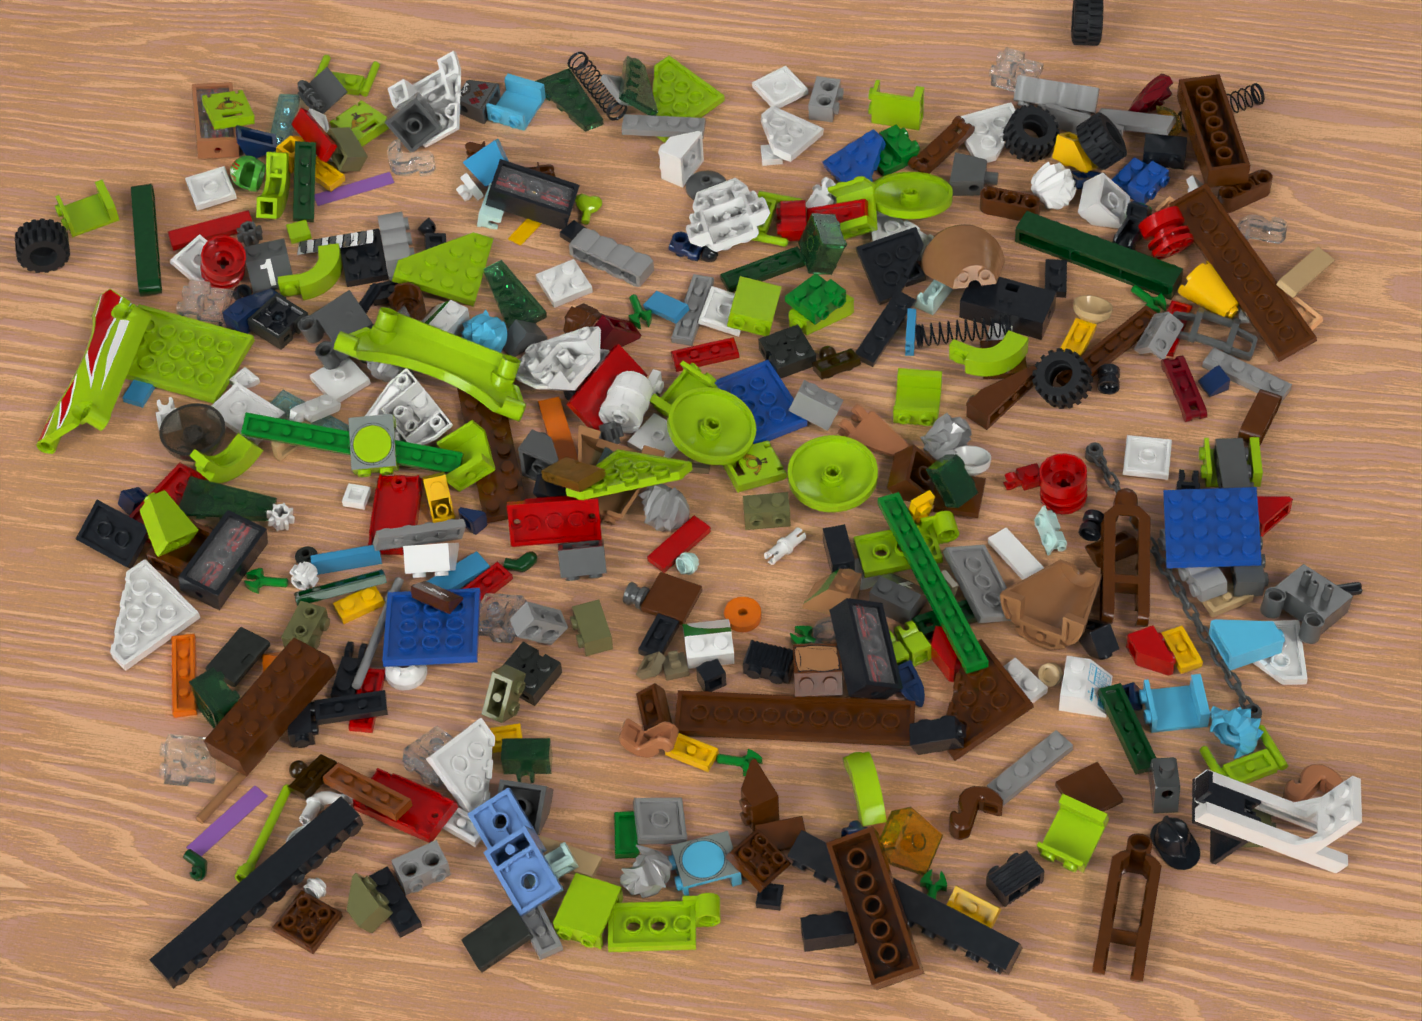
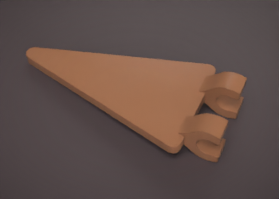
M858 404L851 410L854 413L851 416V420L859 424L854 427L845 418L839 423V427H841L838 431L839 435L857 440L869 450L894 458L895 453L909 447L874 411L867 413Z

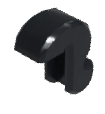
M1133 200L1130 201L1127 206V217L1114 235L1112 242L1135 250L1137 242L1143 237L1138 225L1150 216V207Z

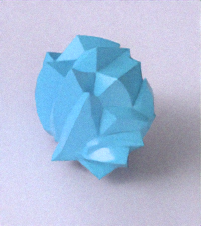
M485 309L482 314L476 315L462 323L464 330L461 332L462 338L502 352L507 342V328L504 321L498 317H490Z
M1213 706L1210 712L1212 724L1209 731L1220 739L1221 744L1236 749L1234 759L1252 753L1263 734V731L1258 729L1261 718H1251V709L1237 707L1229 711Z

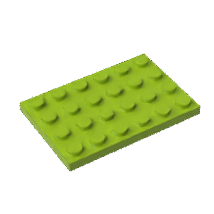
M139 304L138 307L151 314L152 318L145 330L126 379L149 383L156 388L214 404L223 395L230 383V378L235 375L255 342L254 336Z

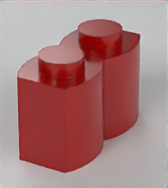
M805 200L780 201V208H776L777 220H781V223H777V236L781 235L782 238H787L788 241H806Z

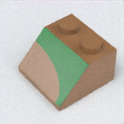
M852 569L836 570L814 584L802 608L830 615L829 610L844 599H858L862 573H857Z

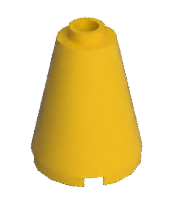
M1206 261V265L1204 263L1198 265L1186 277L1188 280L1186 286L1181 284L1178 293L1182 297L1211 313L1231 319L1239 311L1237 300L1209 261Z

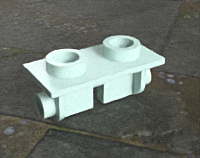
M1043 505L1034 519L1042 545L1047 555H1050L1053 549H1058L1060 552L1064 551L1067 548V541L1063 532L1059 531L1061 527L1057 515L1052 510L1047 511L1046 506Z

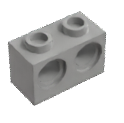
M816 76L808 104L810 120L833 123L835 114L838 115L839 100L843 99L844 88H841V79Z
M526 602L510 618L517 637L552 645L568 629L561 610L531 602Z
M437 840L391 860L394 873L405 895L419 892L425 886L434 882H441L451 875L448 861ZM432 863H438L434 866H429Z

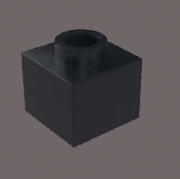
M718 659L706 661L696 667L697 681L703 691L712 692L727 685L726 672Z

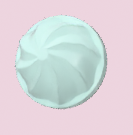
M684 552L680 557H677L676 567L681 574L691 575L698 569L699 559L694 553Z

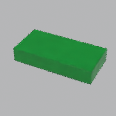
M634 811L614 812L615 859L636 858L640 855L636 844H640L637 841Z

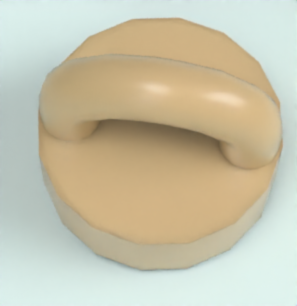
M1046 663L1040 667L1038 679L1047 687L1056 686L1063 680L1062 669L1056 663Z

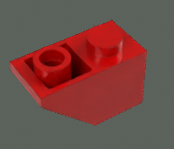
M1154 625L1127 635L1126 648L1137 666L1167 676L1173 674L1174 664H1176L1175 656L1171 650L1168 651L1163 635L1157 632Z
M935 626L931 642V659L947 680L954 682L961 663L942 627Z

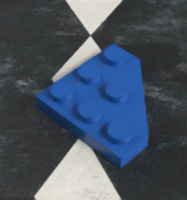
M873 129L840 151L832 154L822 163L824 168L838 182H848L858 176L866 177L873 182L872 175L878 168L881 150H884L886 143L884 138Z

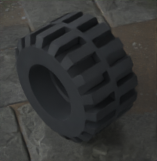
M1073 0L1071 38L1074 45L1098 46L1100 44L1103 30V0Z
M1030 104L1028 107L1024 105L1020 109L1017 108L1010 117L1003 130V141L1006 142V149L1009 148V152L1012 155H1017V159L1023 158L1025 162L1030 160L1037 162L1038 159L1042 160L1045 156H1048L1052 150L1060 130L1057 129L1059 127L1058 122L1054 121L1056 119L1055 116L1050 115V111L1047 109L1043 110L1041 106L1034 107V105ZM1024 129L1033 131L1037 134L1038 138L1029 136Z
M1098 112L1076 127L1077 137L1084 152L1102 170H1106L1127 156L1126 145L1120 132L1104 114Z
M40 218V220L33 219L31 222H25L23 226L17 229L18 232L15 233L14 238L18 263L23 268H27L28 271H35V273H48L51 270H58V267L62 268L65 265L64 263L68 262L70 257L68 232H66L64 226H61V223L54 222L52 219L45 220V218Z
M1057 348V352L1050 350L1048 351L1049 355L1046 357L1042 355L1040 357L1042 361L1040 363L1036 362L1035 367L1037 370H1033L1032 374L1035 377L1032 380L1036 386V391L1047 403L1053 407L1057 406L1059 409H1064L1065 406L1073 408L1074 403L1077 405L1081 404L1080 400L1082 398L1086 399L1088 397L1086 392L1092 389L1089 383H1093L1092 371L1078 353L1072 352L1071 349L1067 348L1065 351L1062 348ZM1072 370V377L1066 385L1053 387L1054 379L1060 372Z

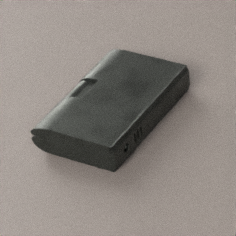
M240 627L206 666V672L208 675L232 687H236L271 644L265 638Z
M512 904L461 940L476 966L483 973L534 937Z

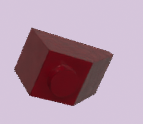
M604 314L594 325V327L599 326L601 329L600 349L611 351L617 344L623 347L640 339L642 336L631 321Z

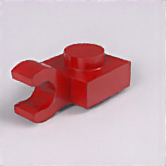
M1037 463L1016 468V473L1009 472L1004 475L1007 481L1003 482L1007 490H1012L1019 486H1022L1024 491L1040 487V468Z

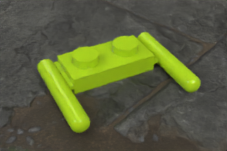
M329 55L323 56L315 77L328 67L331 60ZM377 61L372 63L367 78L360 75L332 73L347 90V94L357 96L361 94L367 97L379 70L380 63Z
M759 191L758 198H765L770 214L765 223L758 226L759 234L757 237L751 240L786 247L789 243L787 238L767 235L776 211L777 203H780V201L802 199Z
M1259 725L1258 729L1263 731L1260 739L1267 749L1226 763L1221 768L1207 746H1202L1199 750L1211 771L1245 784L1277 773L1278 770H1285L1288 767L1286 760L1264 725Z

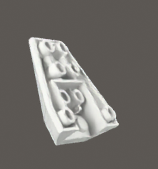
M586 326L545 341L531 344L526 348V353L519 359L521 363L515 379L539 390H576L600 361L601 329L599 326Z
M407 368L388 383L365 415L393 414L396 419V428H394L395 440L420 445L436 440L453 426L451 421Z

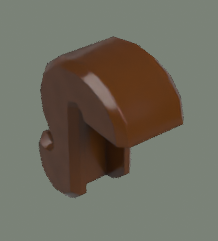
M972 786L964 789L959 795L958 813L956 811L950 813V834L958 840L969 838L978 810L991 815L1002 816L1003 799L999 793L984 786Z

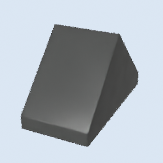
M515 319L507 331V342L503 350L507 355L516 357L524 353L531 344L547 340V336L536 323Z

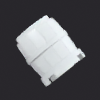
M625 371L617 375L607 391L605 401L600 407L599 417L604 424L615 421L616 426L621 425L623 433L631 434L637 432L643 422V416L649 408L653 393L651 382L644 375L634 371Z

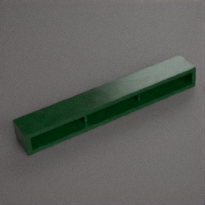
M1026 211L1016 226V243L1059 259L1067 260V262L1126 284L1137 285L1156 295L1161 293L1166 299L1172 300L1182 283L1183 268L1038 214Z

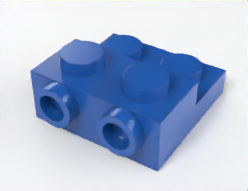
M1134 157L1111 180L1126 192L1130 199L1146 204L1149 200L1155 198L1161 188L1167 186L1170 177L1169 170L1154 161L1146 164Z

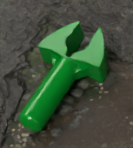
M1137 285L1131 288V292L1147 303L1146 305L1156 313L1161 311L1157 306L1166 311V300L1161 293L1156 297H1152Z
M631 295L629 300L634 314L629 315V321L636 328L641 329L639 320L642 318L649 327L652 321L651 309L643 311L637 295Z
M263 568L254 569L246 573L247 579H256L255 581L244 580L246 588L259 594V590L263 586L287 587L289 583L287 578L265 577Z
M795 626V633L804 637H797L790 633L792 644L815 643V640H817L811 636L813 627Z
M748 749L747 755L743 757L718 754L716 757V762L719 764L741 767L743 769V776H746L751 760L756 759L759 764H763L762 757Z
M931 869L921 878L920 887H926L927 895L936 899L937 892L940 890L947 892V881L941 871L939 881L933 885Z

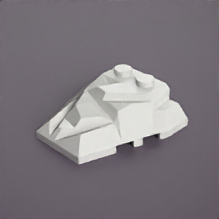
M455 51L437 60L439 70L413 85L403 79L388 87L390 99L395 109L419 92L434 110L443 129L423 144L425 148L459 130L461 67Z
M733 178L696 193L692 206L694 214L689 216L691 224L686 226V231L692 244L701 247L706 245L715 252L728 250L734 245L747 243L757 237L759 234L758 226L765 223L770 211L765 198H758L754 190L750 192L747 185L737 178Z

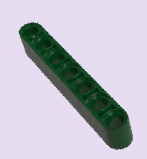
M151 183L131 186L139 293L141 297L162 294L153 185Z

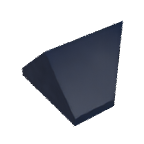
M239 125L236 126V141L246 156L259 158L266 155L268 151H276L277 142L275 134Z

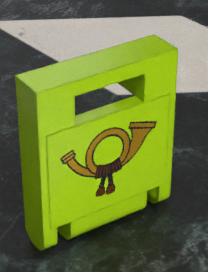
M238 90V93L230 91L210 94V97L202 95L203 105L214 130L236 127L237 125L255 124L254 113L243 90ZM240 113H241V115H237V116L223 117V116H226V115H233V114H240Z
M362 100L358 102V106L353 105L338 115L336 120L332 119L330 121L332 128L350 127L362 147L389 129L385 124L387 117ZM376 123V125H375L374 127H372L371 129H369V130L366 131L365 133L362 132L363 130H365L366 128H368V127L371 126L372 124Z
M769 441L753 444L749 452L738 460L744 475L738 476L734 468L737 466V461L723 465L737 493L787 478V472L784 470Z

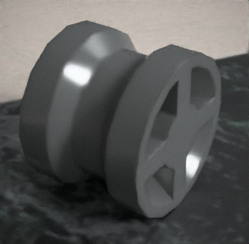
M630 582L624 592L623 603L627 605L633 604L637 609L641 610V605L650 589L645 586L642 588L638 587L636 583Z

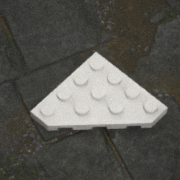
M146 559L126 572L125 589L122 591L120 613L114 630V643L111 645L110 650L112 658L125 671L172 638L171 636H176L200 619L199 612Z

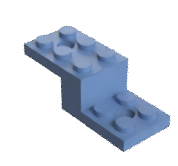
M506 788L467 814L488 849L483 852L520 916L523 917L564 890L543 854L547 851L510 788ZM504 815L507 823L503 828L498 829L495 825V820L498 816ZM528 875H533L536 883L532 888L527 889L524 886V879Z

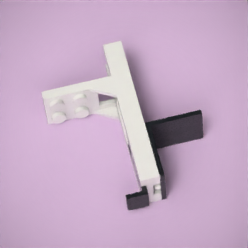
M1206 769L1192 780V823L1210 830V863L1216 865L1250 841L1330 872L1338 873L1348 866V855L1326 846L1362 823L1361 779L1351 776L1322 797L1292 802ZM1257 809L1317 833L1308 839L1299 837L1262 823L1261 818L1256 816V812L1252 810Z

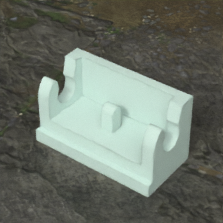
M490 183L479 211L477 227L498 229V225L490 221L501 223L504 211L485 205L492 184Z
M934 279L924 293L920 292L918 294L914 307L934 315L953 289Z
M565 842L561 843L560 847L544 855L558 879L579 867ZM533 875L526 876L529 884L533 887L536 883L535 877Z

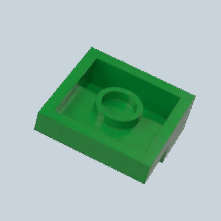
M896 124L879 132V135L884 138L886 143L884 150H881L880 162L877 168L882 176L892 174L907 167L909 160L919 154L920 147L918 142L909 139L905 128L900 129Z
M815 273L785 296V302L816 325L845 304L846 290L832 279L826 281Z

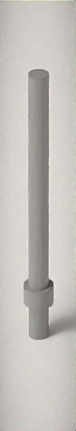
M400 577L395 578L391 590L387 591L384 599L385 605L352 683L354 689H361L385 629L388 592H400L404 582Z

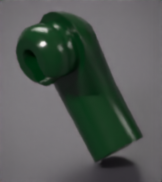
M529 551L517 560L505 558L504 568L526 572L536 564L537 555L535 552Z
M188 849L183 858L193 865L190 877L196 881H201L207 875L208 862L192 849Z

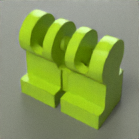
M912 620L904 623L905 630L900 625L894 627L895 636L889 630L898 666L911 660L915 667L931 660V644L923 633L918 631L917 626Z

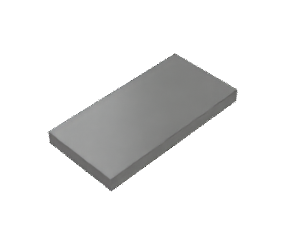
M986 546L945 547L943 555L977 622L1012 621L1005 617L1000 601V593L1007 589Z

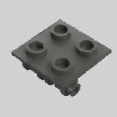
M328 67L311 82L308 83L307 81L300 80L297 83L299 90L297 94L308 108L322 114L348 93Z

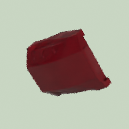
M1165 74L1155 77L1133 100L1128 111L1147 113L1149 109L1153 111L1164 105V100L1172 96L1169 88L1173 84L1171 77Z

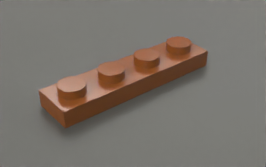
M339 762L323 776L324 784L395 821L412 807L410 798Z

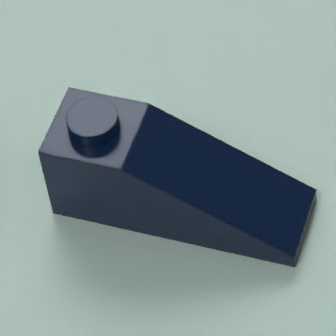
M270 288L236 300L222 312L226 328L248 334L251 331L247 319L276 293L281 294Z

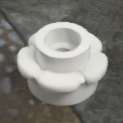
M308 878L304 891L317 899H320L321 896L325 897L326 884L320 878Z

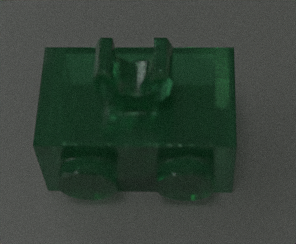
M945 454L926 469L947 508H959L979 493L975 487L974 479L969 476L965 469L964 461L957 454Z
M550 738L502 739L501 762L504 774H516L517 782H521V778L528 775L530 776L531 783L535 782V774H552L553 752Z

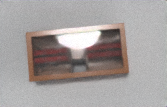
M232 82L192 84L198 159L239 157L236 127L214 130L202 102V95L210 97V94L233 91ZM236 114L226 115V116H223V117L236 116Z

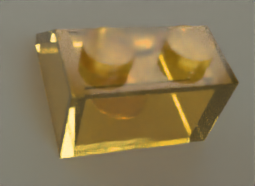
M912 807L891 811L880 836L887 861L890 865L922 876L929 871L943 838V834Z

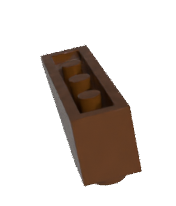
M1035 364L981 389L975 396L972 395L966 403V417L988 430L1034 386L1032 379L1035 377L1032 374L1033 370H1037Z

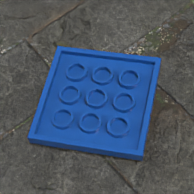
M769 359L717 379L715 382L719 389L737 396L751 410L756 422V436L753 444L771 441L808 426L806 419L788 411L794 399Z
M1257 487L1163 490L1167 568L1262 565Z
M480 588L446 589L463 597L461 603L450 614L412 598L411 591L388 592L382 659L383 667L478 662Z

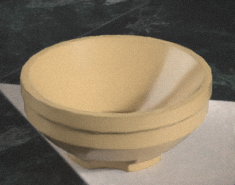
M1083 295L1075 298L1073 310L1079 319L1098 325V323L1110 318L1113 306L1103 298Z

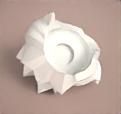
M1047 162L1031 179V191L1040 199V202L1044 203L1046 209L1059 210L1063 206L1069 205V201L1073 199L1076 193L1075 181L1071 170L1065 169L1060 162L1053 165Z

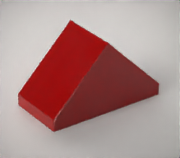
M1257 496L1260 536L1263 537L1290 513L1293 501L1291 497Z

